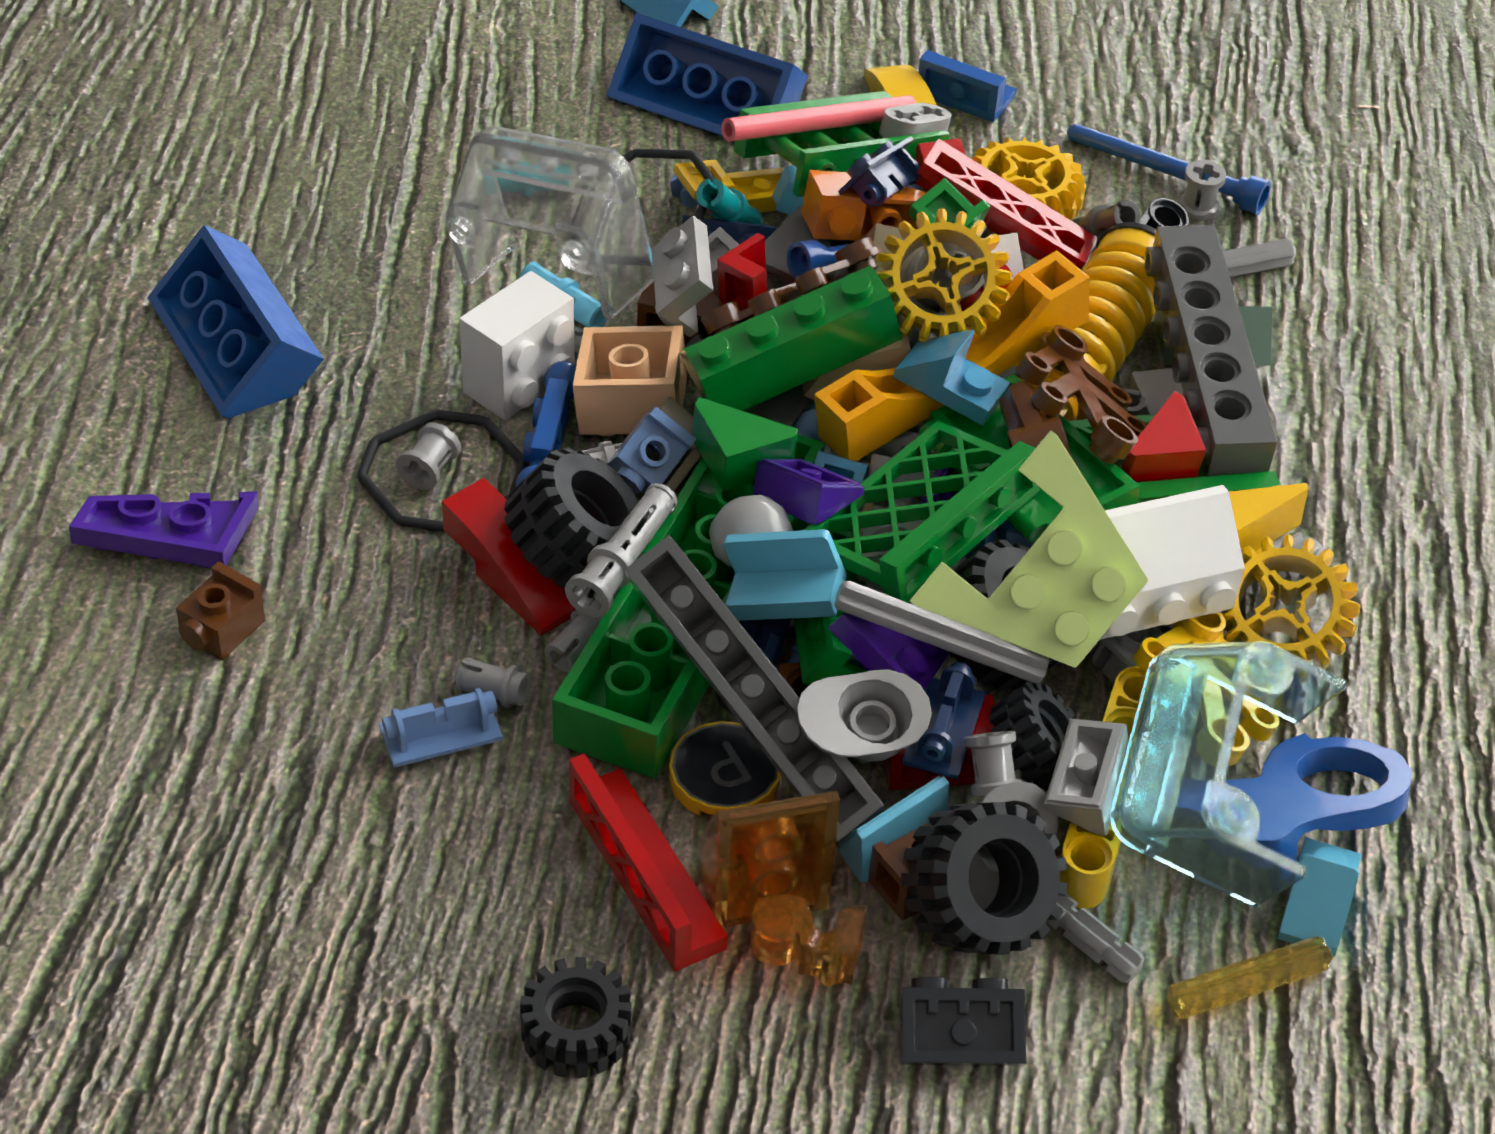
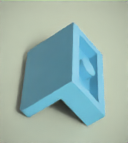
M828 530L726 535L723 547L733 567L735 576L725 605L738 621L836 616L837 609L834 607L835 597L842 582L846 581L847 573Z

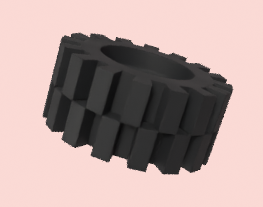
M1028 681L991 707L990 711L992 714L989 715V722L995 726L991 729V732L1015 731L1016 741L1011 743L1014 771L1020 769L1022 771L1021 778L1025 782L1030 783L1033 781V784L1048 791L1070 718L1075 717V714L1071 708L1066 710L1062 706L1064 700L1058 694L1052 696L1049 686L1046 684L1041 686L1040 683L1035 684Z
M575 957V967L567 968L565 958L555 960V972L551 974L544 965L536 971L537 982L529 978L524 986L525 996L521 995L522 1041H525V1051L530 1058L537 1054V1066L545 1071L554 1062L556 1076L566 1078L568 1067L577 1068V1078L588 1077V1066L594 1065L597 1073L600 1074L608 1070V1057L617 1063L623 1056V1046L628 1048L631 1039L632 1002H630L629 988L627 985L622 986V976L616 970L606 977V964L596 960L592 969L586 968L585 957ZM571 1005L590 1007L597 1011L600 1016L596 1024L580 1030L560 1027L554 1023L552 1017L559 1009Z

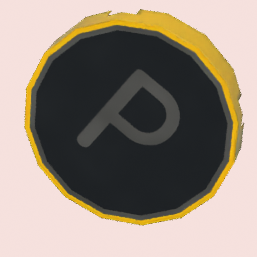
M718 721L702 724L684 734L672 749L669 764V781L673 794L687 810L699 816L700 811L715 815L719 810L772 802L775 798V792L780 786L781 774L741 723ZM749 808L732 812H761L763 809ZM720 813L725 818H728L733 821L740 820L744 816H747L749 818L754 816L747 814Z

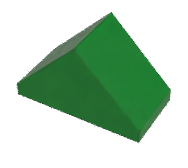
M698 397L695 403L692 435L696 438L694 444L722 491L755 482L758 461H762V459H794L798 434L797 428Z

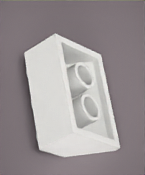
M1224 485L1105 510L1149 581L1100 640L1160 625H1169L1177 621L1211 613H1220L1234 608L1245 566L1229 491Z

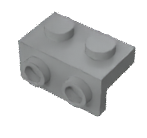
M695 216L690 217L681 226L669 230L662 241L652 248L656 313L667 326L683 325V333L688 337L698 332L696 304L713 291L707 225Z

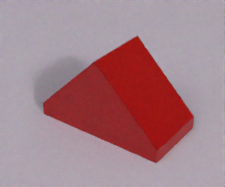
M1174 391L1137 437L1138 442L1123 460L1121 469L1135 482L1195 478L1198 475L1206 448L1184 396Z

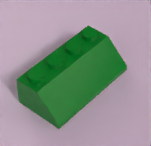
M872 265L686 347L681 351L680 356L702 398L743 411L903 338L892 297Z

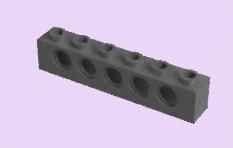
M1215 225L1158 226L1153 247H1147L1145 251V271L1147 276H1153L1154 306L1156 311H1162L1164 344L1166 347H1172V374L1174 382L1181 383L1182 395L1186 400L1206 448L1202 461L1205 477L1268 472L1277 446V438Z
M670 535L624 569L633 588L796 795L802 797L836 791L819 813L813 816L838 848L856 829L884 812V804L847 757H839L823 751L806 737L798 723L796 708L800 698ZM828 795L805 802L803 804L805 806H809L827 797ZM813 798L802 799L801 801L803 802Z

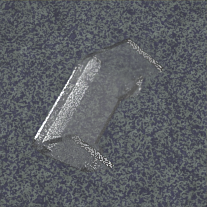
M487 126L471 139L445 214L447 230L464 284L472 285L517 247L512 226L553 235L560 259L564 265L579 273L594 276L604 318L613 319L654 282L652 253L630 165L621 154L606 147L498 126Z

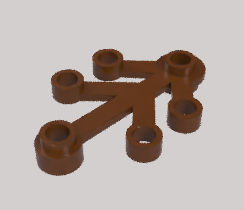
M870 237L858 240L834 254L837 259L836 263L812 269L796 277L793 284L772 289L755 296L748 301L750 307L741 312L735 301L707 312L700 319L708 337L872 265L874 270L877 269L878 265L875 261L877 254L883 253L881 247H875Z
M1054 326L1051 332H1044L1039 338L1038 344L1042 350L1036 353L1026 352L1016 366L1017 373L1024 380L1039 386L1031 397L1032 403L1041 412L1056 417L1068 402V399L1075 395L1093 429L1090 433L1092 441L1089 443L1091 452L1100 460L1109 464H1114L1117 459H1125L1138 442L1137 437L1144 430L1146 424L1126 411L1132 403L1131 396L1085 361L1084 355L1088 350L1085 341L1078 334L1064 326ZM1052 368L1064 373L1063 377L1052 383L1044 382Z

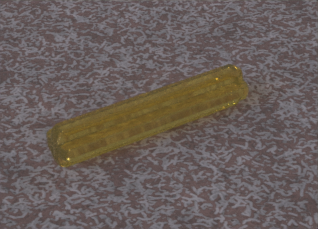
M1314 936L1171 984L1166 995L1167 1003L1175 1017L1185 1019L1326 971L1330 968L1333 954L1324 938Z

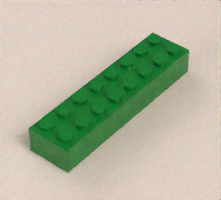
M797 434L794 459H802L814 464L818 451L824 452L825 443ZM702 457L679 493L677 506L667 516L642 555L670 535L723 603L726 604L735 572L733 567H728L715 556L709 529L712 521L724 505L738 497L753 495L755 482L722 491ZM787 514L790 522H792L795 517ZM630 582L625 587H621L613 600L612 607L601 619L552 699L553 743L656 779L707 690L709 683Z

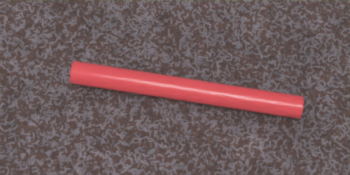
M906 95L732 117L723 120L721 130L724 139L732 142L882 122L886 108L915 104L916 102L912 96Z

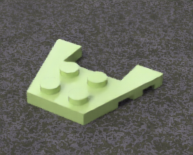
M1050 430L1018 471L1062 506L1060 513L989 598H986L944 562H941L911 598L910 602L920 608L979 629L1004 641L1076 668L1149 580L1058 435Z

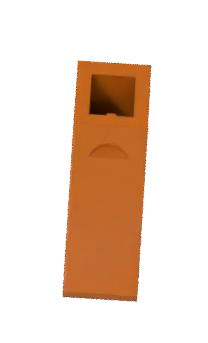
M809 170L801 214L814 239L858 241L864 239V236L876 223L898 228L899 223L906 221L915 230L918 229L917 223L908 215L911 205L927 192L907 187L881 205L870 206L862 202L860 196L853 188L842 195L839 194L838 191L851 179L846 172Z

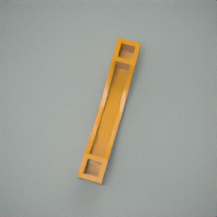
M1057 250L1017 273L1006 288V291L1010 293L1008 302L1006 304L993 303L1001 311L1000 318L994 322L982 317L987 327L986 333L982 336L974 333L965 359L998 376L1018 364L1026 352L1036 353L1041 350L1038 340L1044 332H1051L1056 325L1074 330L1089 321L1090 277ZM896 368L875 371L855 369L814 394L818 436L840 457L852 461H858L929 418L930 412L945 405L895 379L893 374Z

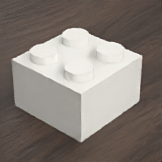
M529 271L459 318L463 393L504 421L521 409L529 407L536 397H540L545 393L544 376L552 364L558 361H569L575 364L574 298L532 271Z

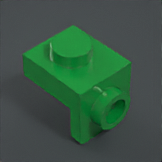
M944 178L911 205L908 215L917 223V214L925 212L931 224L936 223L937 211L943 208L947 212L946 222L955 223L957 214L960 211H964L967 214L964 226L971 229L978 220L984 221L991 206L983 199L974 207Z

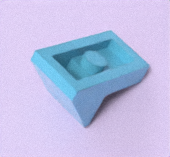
M1305 837L1277 939L1335 956L1360 874L1358 868L1362 854Z

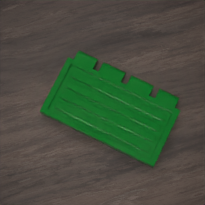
M1015 374L1003 378L1010 382V385L1023 382ZM1000 404L983 426L955 410L943 406L930 412V421L925 423L919 430L920 435L936 421H940L1003 449H1010L1007 437L1008 429ZM1058 414L1057 416L1061 420L1067 438L1071 458L1104 510L1140 502V485L1115 463L1109 464L1096 457L1089 449L1090 441L1064 417ZM942 442L932 449L935 453L958 451V449ZM991 463L967 466L968 473L984 471ZM961 467L952 468L957 474H962ZM1040 489L1039 492L1007 518V521L1031 544H1034L1060 513L1062 506Z

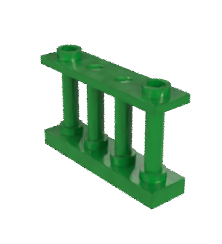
M885 91L742 108L740 109L739 117L890 98L892 96ZM881 122L739 140L735 141L734 152L744 159L775 154L781 156L797 168L792 193L797 197L805 195L809 170L847 172L858 159L867 153L871 156L887 141L891 140L896 145L910 136L914 140L905 150L915 160L916 147L919 143L934 142L938 139L949 140L950 133L941 130L884 138L879 134Z

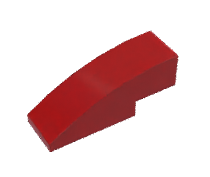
M482 478L442 500L443 530L475 560L476 575L542 636L571 619V614L576 608L567 599L564 588L556 585L554 580L549 577L545 578L541 575L538 569L532 563H528L522 556L523 552L514 544L510 537L512 531L505 523L504 517L507 513L504 510L507 499L485 478Z

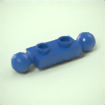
M558 361L552 364L545 373L544 385L546 391L544 398L536 397L533 407L532 425L536 429L535 432L526 433L523 446V462L531 463V465L519 473L516 487L550 452L554 450L560 451L562 448L570 417L569 400L574 398L573 381L577 365L572 362Z

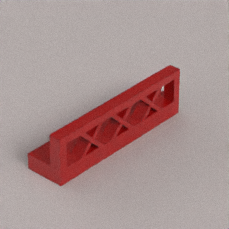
M940 139L937 140L917 172L920 177L915 184L926 191H929L946 178L974 207L984 199L991 206L983 221L987 226L986 228L997 235L1017 233L1020 249L1037 260H1041L1057 250L1081 270L1098 239L1095 235Z
M585 753L569 759V802L673 971L676 972L727 950V933L622 769L619 768L599 776Z

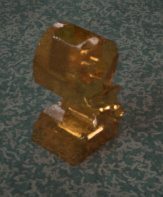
M789 894L765 897L756 904L752 911L753 931L751 933L750 948L756 958L768 965L781 966L795 961L798 974L816 976L826 987L836 983L852 984L864 938L868 905H851L840 910L836 927L829 933L819 932L816 928L805 898Z

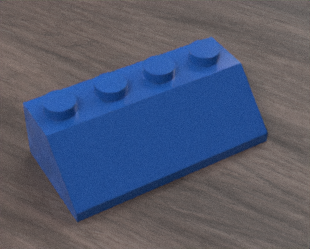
M635 13L606 96L723 136L721 130L723 120L739 117L740 109L799 102L808 75L794 64Z
M206 225L201 227L147 297L221 416L231 418L295 396L324 360L247 244Z

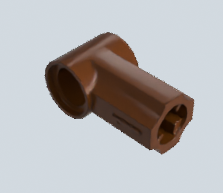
M1027 381L1010 385L1007 393L999 399L1001 412L1008 429L1007 437L1010 448L1018 441L1036 448L1051 430L1058 435L1070 454L1067 438L1059 416L1052 417L1041 412L1031 401V397L1038 387L1030 385Z

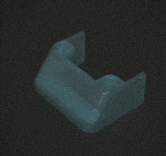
M1264 641L1173 644L1166 647L1151 660L1144 681L1110 812V821L1116 836L1125 845L1253 907L1259 906L1305 878L1306 866L1256 843L1260 827V816L1255 803L1245 792L1224 781L1244 699L1297 724L1345 690L1346 680L1274 644Z

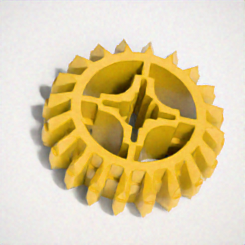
M1006 137L1003 144L990 141L987 148H977L975 156L971 158L1070 221L1078 217L1085 195V176L1081 173V165L1073 162L1072 154L1060 153L1059 145L1048 147L1043 144L1042 139L1034 143L1028 142L1025 137L1021 141H1013Z
M942 208L937 211L936 223L930 224L925 212L918 213L916 218L918 229L916 230L906 221L899 223L898 230L903 240L893 235H887L884 245L891 253H878L875 263L885 269V271L877 272V275L885 287H887L892 297L897 319L902 316L905 318L900 328L902 336L906 337L909 335L914 326L921 329L918 342L927 341L930 333H937L938 337L949 335L952 332L966 331L967 326L974 330L977 335L982 336L987 330L982 317L990 321H998L1001 311L993 303L1006 304L1008 302L1010 293L999 286L1011 283L1012 272L997 269L1008 262L1009 255L1004 251L991 253L999 244L1000 238L997 234H992L982 239L980 236L985 227V223L982 220L975 222L972 228L969 229L964 226L967 217L964 211H960L957 214L955 223L946 222L947 212ZM942 242L952 243L964 248L975 259L972 260L970 256L964 258L950 256L943 248ZM923 246L926 267L924 270L913 274L912 280L901 283L900 269L904 261L912 252ZM935 263L939 270H946L945 276L948 272L953 275L949 286V294L946 287H939V282L936 285L932 283L936 268ZM983 274L984 291L971 307L962 311L959 288L970 283L974 276ZM914 297L915 300L922 298L933 299L939 304L943 314L946 315H935L923 311L912 303L909 298Z
M1289 534L1284 536L1282 548H1274L1273 541L1267 536L1261 540L1262 553L1260 554L1249 545H1245L1242 548L1245 570L1234 608L1221 612L1226 621L1224 632L1229 631L1224 636V639L1234 648L1241 646L1238 652L1248 661L1253 657L1258 658L1256 666L1267 672L1269 664L1277 665V676L1281 680L1287 678L1288 666L1296 665L1298 674L1303 678L1309 676V660H1313L1322 669L1329 667L1330 659L1326 650L1336 655H1343L1346 650V644L1341 637H1354L1357 626L1349 619L1358 617L1360 614V604L1350 600L1357 595V584L1349 581L1342 582L1348 576V566L1346 564H1338L1329 567L1334 557V552L1330 548L1323 550L1318 556L1313 555L1315 542L1311 538L1306 539L1302 549L1293 548L1294 540ZM1277 572H1295L1306 577L1299 581H1288L1283 579ZM1257 581L1261 587L1260 594L1264 598V602L1254 609V616L1245 621L1239 605L1245 591L1253 582ZM1325 593L1330 604L1331 614L1326 624L1315 634L1310 628L1311 620L1306 612L1316 605V598ZM1276 598L1278 601L1281 600L1286 606L1295 603L1294 615L1293 613L1289 614L1285 608L1275 611ZM1272 632H1282L1292 638L1295 643H1276L1263 637Z

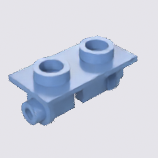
M480 688L473 689L471 693L443 699V707L435 709L432 702L403 710H398V708L392 709L391 716L384 717L382 722H379V728L394 768L503 740V735L494 715L497 712L494 693L492 690L482 693Z

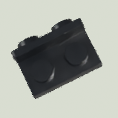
M917 977L911 979V987H902L898 992L897 1007H900V1065L1024 1066L1027 1064L1025 989H1009L1008 979L978 978L972 980V988H948L947 978Z

